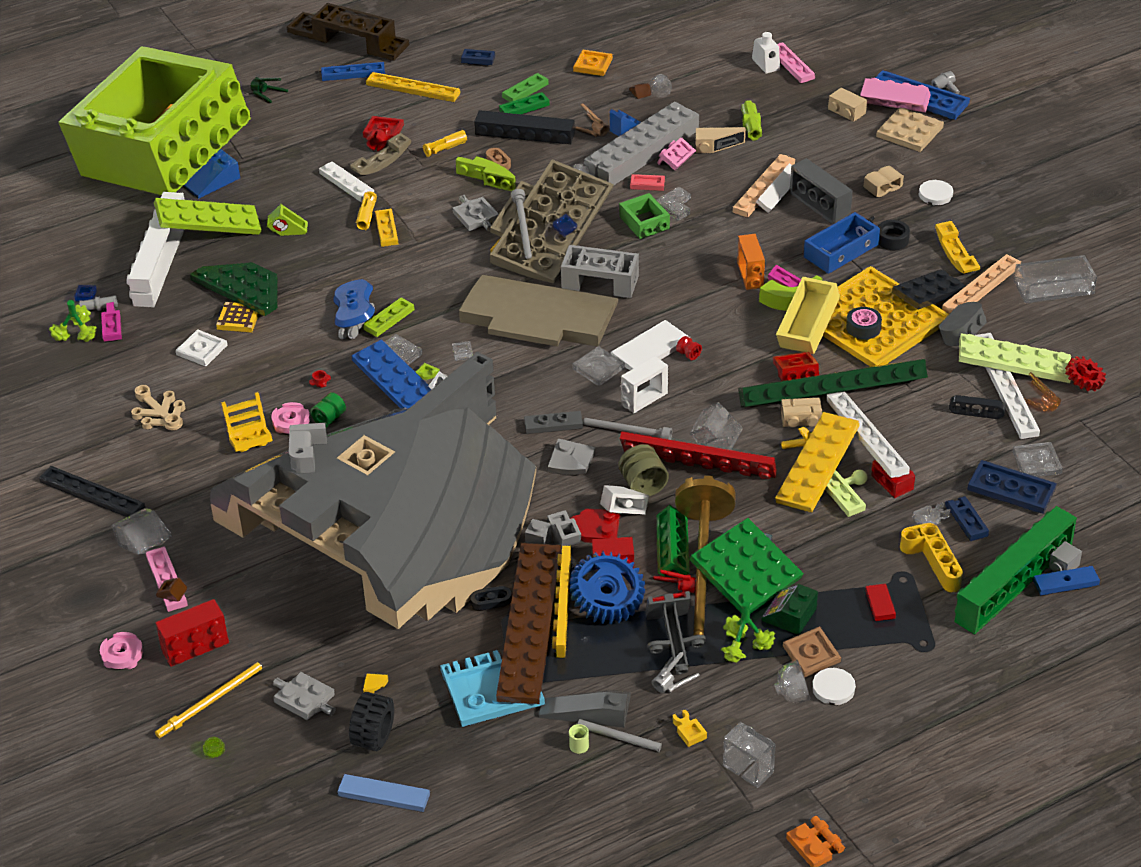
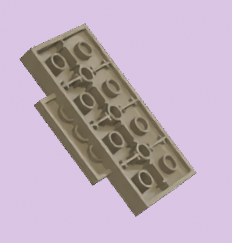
M552 159L535 186L521 181L516 188L522 189L525 192L526 198L523 206L532 253L531 259L525 258L517 207L510 197L490 227L491 233L501 237L490 254V263L527 277L554 283L561 272V265L569 245H578L614 184Z
M482 275L460 308L459 317L462 323L488 327V334L557 347L561 340L598 347L617 306L618 298Z

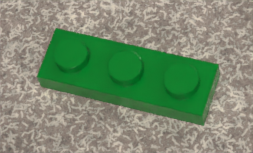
M543 92L499 105V111L502 113L525 114L549 106L550 100Z

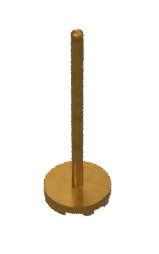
M704 476V479L694 480L693 477L687 478L685 483L676 489L675 505L678 511L690 519L699 520L698 550L708 544L709 521L723 519L730 515L735 508L736 493L733 486L728 482L725 484L714 480L713 476ZM698 568L696 572L693 636L704 635L707 577Z

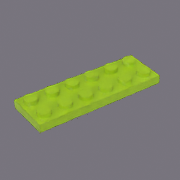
M155 198L154 201L161 228L260 235L262 230L254 205Z

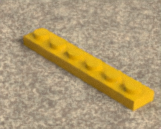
M562 546V554H558V566H561V570H557V582H560V586H556V599H559V603H555V615H558V619H554L553 631L557 632V636H553L552 649H556L558 658H565L571 568L570 546Z

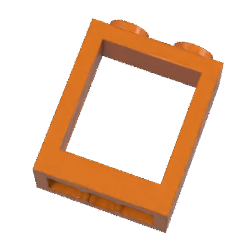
M756 234L738 236L737 264L746 290L757 289L764 285L765 259Z

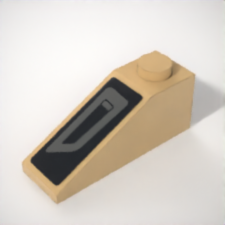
M745 127L696 128V153H714L745 143Z

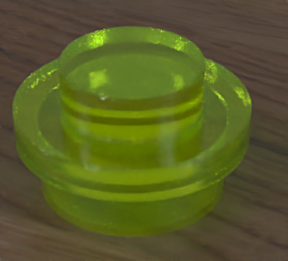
M218 737L208 738L203 745V753L210 758L219 757L225 751L224 742Z

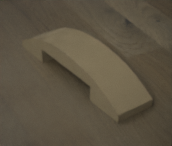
M399 133L388 140V147L367 160L361 157L352 163L350 168L360 175L375 173L399 158L410 145L411 139Z

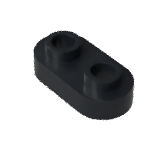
M505 586L480 589L471 594V605L477 610L504 607L512 601L511 590Z

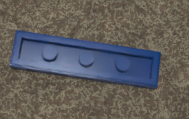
M384 62L321 68L322 81L369 77L372 72L385 74Z

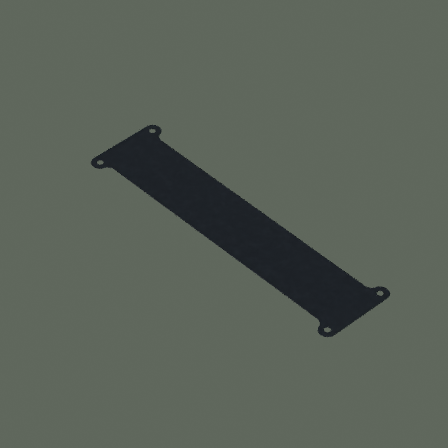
M904 571L895 573L892 576L891 582L886 584L896 612L895 619L874 620L865 592L866 587L818 592L817 609L800 633L801 635L820 626L836 650L895 643L911 644L920 652H929L935 648V640L915 579L912 574ZM906 577L907 582H900L899 578ZM775 597L750 613V619L758 629H761L762 632L768 630L775 633L774 643L768 650L754 649L753 640L756 636L751 626L746 623L745 625L748 626V630L745 632V637L740 639L741 645L739 648L746 655V658H741L739 661L787 656L788 653L783 647V642L799 636L761 621L762 616ZM731 602L705 604V645L700 648L684 647L688 666L732 662L725 659V653L721 651L722 647L731 646L733 640H735L733 637L727 636V630L723 628L727 617L732 618L733 615H736L738 618H741V612ZM695 605L689 606L687 615L678 616L682 638L693 636ZM645 611L635 612L633 616L629 615L627 620L621 618L620 623L613 619L612 624H610L609 620H605L602 624L599 618L594 622V617L567 619L565 658H558L556 649H552L553 636H557V632L553 631L554 621H551L543 683L663 669L672 657L671 649L652 654L648 650L647 644L652 641L668 640L664 618L646 620ZM506 615L501 621L504 645L509 615ZM925 640L928 642V645L921 646L920 641Z

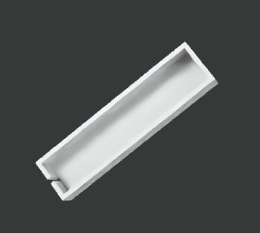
M163 192L161 198L185 200L184 193ZM154 209L152 220L149 221V228L145 231V238L140 243V250L136 253V260L131 265V272L127 275V285L130 286L129 297L133 301V306L155 307L185 230L161 228L156 209Z

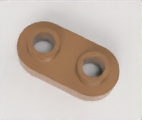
M490 148L486 151L487 160L493 161L507 170L511 168V159L501 149Z

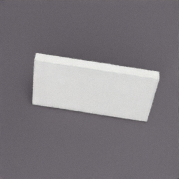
M664 320L613 350L611 357L628 370H632L654 356L661 360L676 351L678 341L683 336L688 335Z

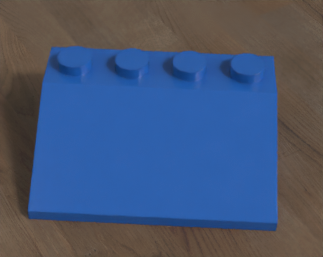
M220 149L183 186L199 199L240 179L238 162Z

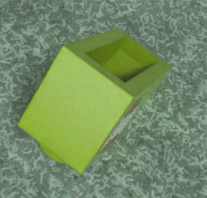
M282 204L268 216L267 227L280 236L303 235L307 233L308 222Z

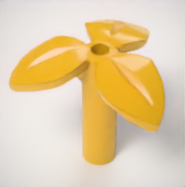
M805 427L798 428L803 439L782 441V449L805 446L811 432Z

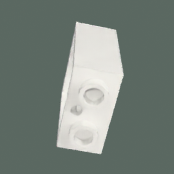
M656 356L621 376V404L633 413L668 393V365ZM650 380V385L648 387L637 392V387L639 385Z

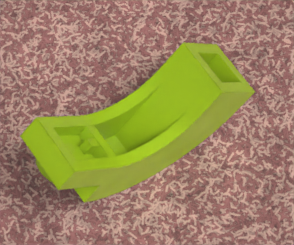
M816 275L815 277L812 278V279L822 280V278L819 277L818 275ZM771 279L760 287L759 302L777 310L787 311L798 287L783 286Z

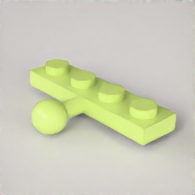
M858 469L853 472L851 477L843 479L835 470L825 488L827 493L848 517L866 509V504L849 486L854 483L863 485L867 481L866 472Z

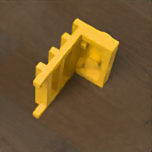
M258 392L254 393L255 399L226 407V403L221 402L230 438L229 441L236 452H244L255 446H265L268 442L273 441L272 435L266 427ZM257 405L258 409L231 417L228 415L230 412ZM258 415L260 416V419L237 425L234 427H231L230 424Z

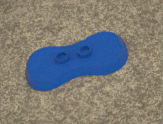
M363 279L354 280L336 289L333 298L334 303L339 308L335 317L336 326L342 328L355 326L369 320L373 316L375 308L369 302L373 286Z

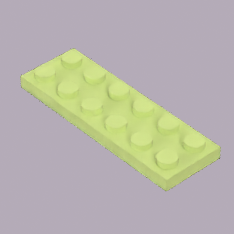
M961 333L959 362L1066 383L1071 381L1068 379L1069 375L1065 374L1067 371L1065 367L1071 360L1070 354L1014 344L1008 341L978 337L972 334Z

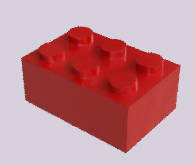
M215 599L155 622L161 651L171 667L229 643L224 614Z

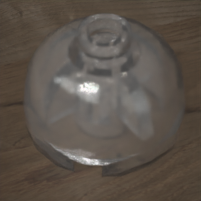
M795 660L783 665L777 674L778 682L774 683L777 694H782L786 701L794 704L812 700L799 661Z

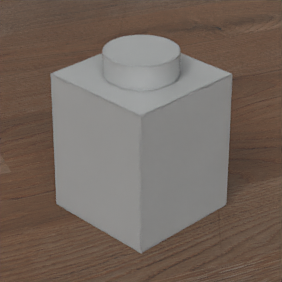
M532 519L525 531V543L550 545L552 541L551 523Z
M1065 541L1051 553L1048 568L1053 572L1076 569L1080 565L1082 551Z

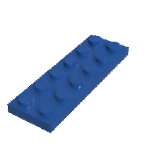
M884 70L875 77L881 81L891 80L895 83L902 84L905 82L914 86L924 85L928 87L931 96L926 110L949 119L956 120L970 104V98Z
M382 339L352 355V361L399 408H410L432 390Z

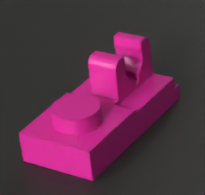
M775 265L768 274L769 281L772 279L787 287H798L801 281L800 278L778 265Z

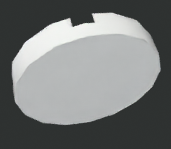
M929 180L920 185L919 197L925 203L932 202V205H943L951 201L953 188L944 181Z
M839 668L821 670L815 675L812 683L814 695L826 704H829V702L835 703V705L847 703L853 698L856 688L855 680L851 674Z

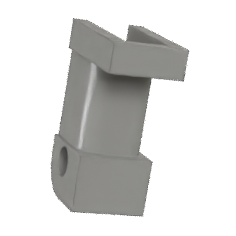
M325 423L290 425L289 456L291 458V469L294 472H315V457L312 445L327 444Z

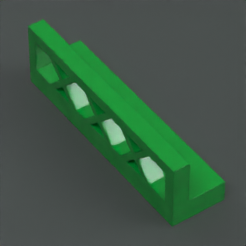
M668 505L656 515L658 574L664 577L665 574L660 573L661 569L666 571L674 569L680 574L688 575L690 573L688 518L681 514L678 509Z

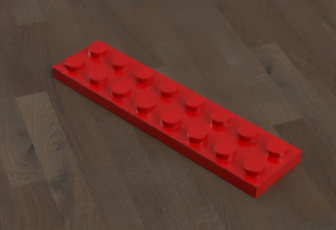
M621 431L620 441L624 452L637 445H649L654 448L659 458H664V461L669 463L681 461L687 466L699 464L705 469L716 467L721 468L720 470L723 472L739 471L742 475L750 476L751 474H756L763 479L776 477L777 469L774 457Z

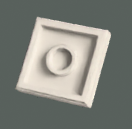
M197 329L176 349V355L206 367L228 345L226 340Z

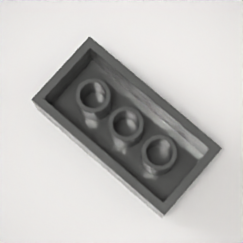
M807 158L791 165V195L832 224L851 215L853 190Z

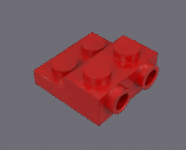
M810 352L773 357V364L778 369V377L781 381L819 375V363Z

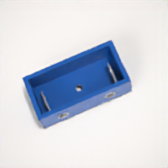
M854 212L805 240L804 258L829 274L879 245L880 228Z

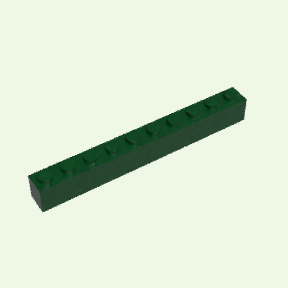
M925 359L740 387L738 392L741 407L777 402L782 399L803 398L928 378Z

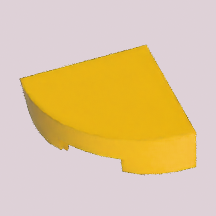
M367 674L363 693L365 691L375 693L374 691L381 687L384 688L388 682V675Z

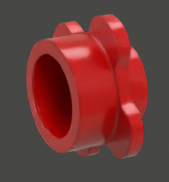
M323 370L315 371L312 374V379L309 380V384L321 388L326 387V383L331 380V376Z

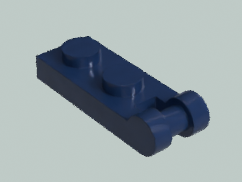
M965 496L959 497L955 501L948 500L945 502L947 511L951 512L970 541L989 536L988 528Z

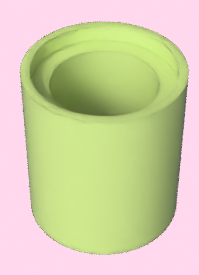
M582 724L573 725L569 729V747L574 753L581 754L589 748V730Z

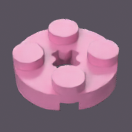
M290 402L282 404L283 407L278 410L277 408L274 409L271 415L272 424L277 433L289 434L290 425L309 424L310 422L309 410H306L300 403Z
M119 632L113 634V638L109 640L106 638L100 646V655L104 666L113 669L135 668L143 655L141 640L137 639L136 635L130 632Z

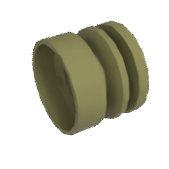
M637 445L630 448L621 456L618 462V469L631 490L652 496L660 492L668 482V471L654 448L649 445Z

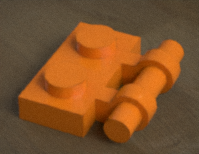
M814 816L810 820L814 825L813 828L810 829L804 823L787 832L786 839L811 867H819L832 860L831 850L835 849L838 853H842L845 850V846L841 843L840 837L828 829L829 825L824 820ZM822 835L827 841L822 843L818 837Z

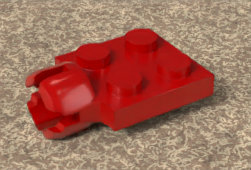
M372 116L363 131V138L368 140L366 143L369 149L375 151L377 147V151L382 150L388 140L400 133L404 126V119Z

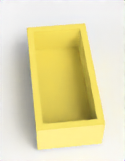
M802 277L776 333L781 348L810 352V354L815 353L840 298L837 283Z

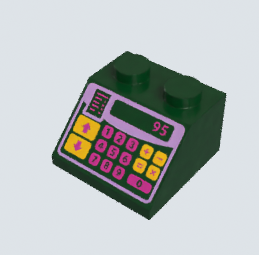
M800 584L781 590L762 616L761 621L800 635L817 609L818 591Z

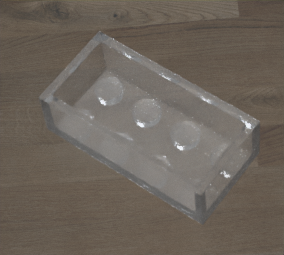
M1085 255L1016 264L1014 283L1025 303L1094 294L1097 276Z

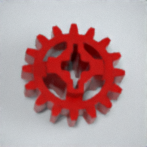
M1076 356L1074 359L1071 358L1065 367L1067 370L1065 374L1069 375L1068 379L1073 380V384L1078 385L1080 389L1084 387L1087 391L1092 389L1095 392L1097 389L1100 390L1106 381V373L1102 372L1103 368L1097 367L1098 363H1094L1090 358L1086 360L1084 356L1081 359Z

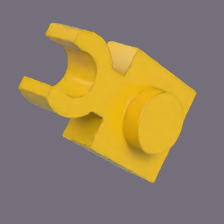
M682 710V719L678 718L675 714L673 715V724L677 726V733L688 747L707 739L705 729L696 718L690 721L689 713L686 710Z

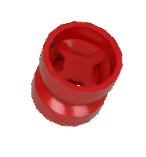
M683 336L678 341L676 350L682 355L685 354L688 359L695 360L700 355L702 346L697 342H693L688 336Z

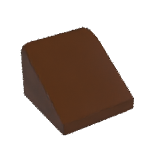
M648 83L629 87V90L637 99L651 96L652 94Z
M179 577L165 580L157 591L156 596L178 602L186 592L187 586Z

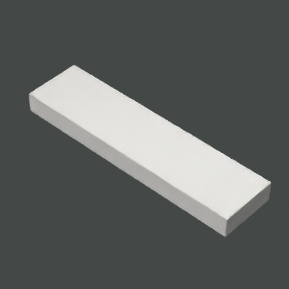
M790 163L756 201L768 213L790 189Z

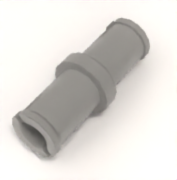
M116 295L104 298L95 297V299L81 300L79 302L80 306L85 305L88 311L96 309L97 311H102L103 308H107L106 303L114 302V307L118 306Z

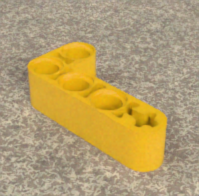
M925 523L903 529L900 550L905 554L923 552L942 587L948 592L959 591L963 571L938 527L932 523Z

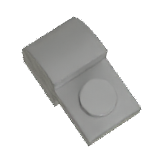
M566 510L547 515V522L551 523L555 545H561L562 549V546H572L580 543L581 532L575 519H570Z

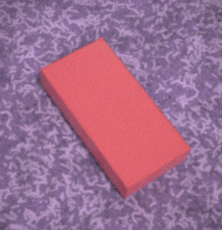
M631 174L630 189L664 191L665 176Z

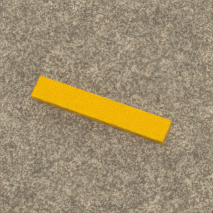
M372 72L366 80V85L450 102H455L460 95L459 88Z

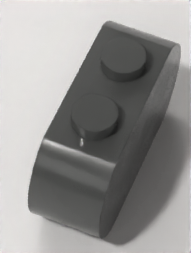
M966 302L960 304L939 325V329L945 345L959 346L961 333L975 336L987 323L981 303Z

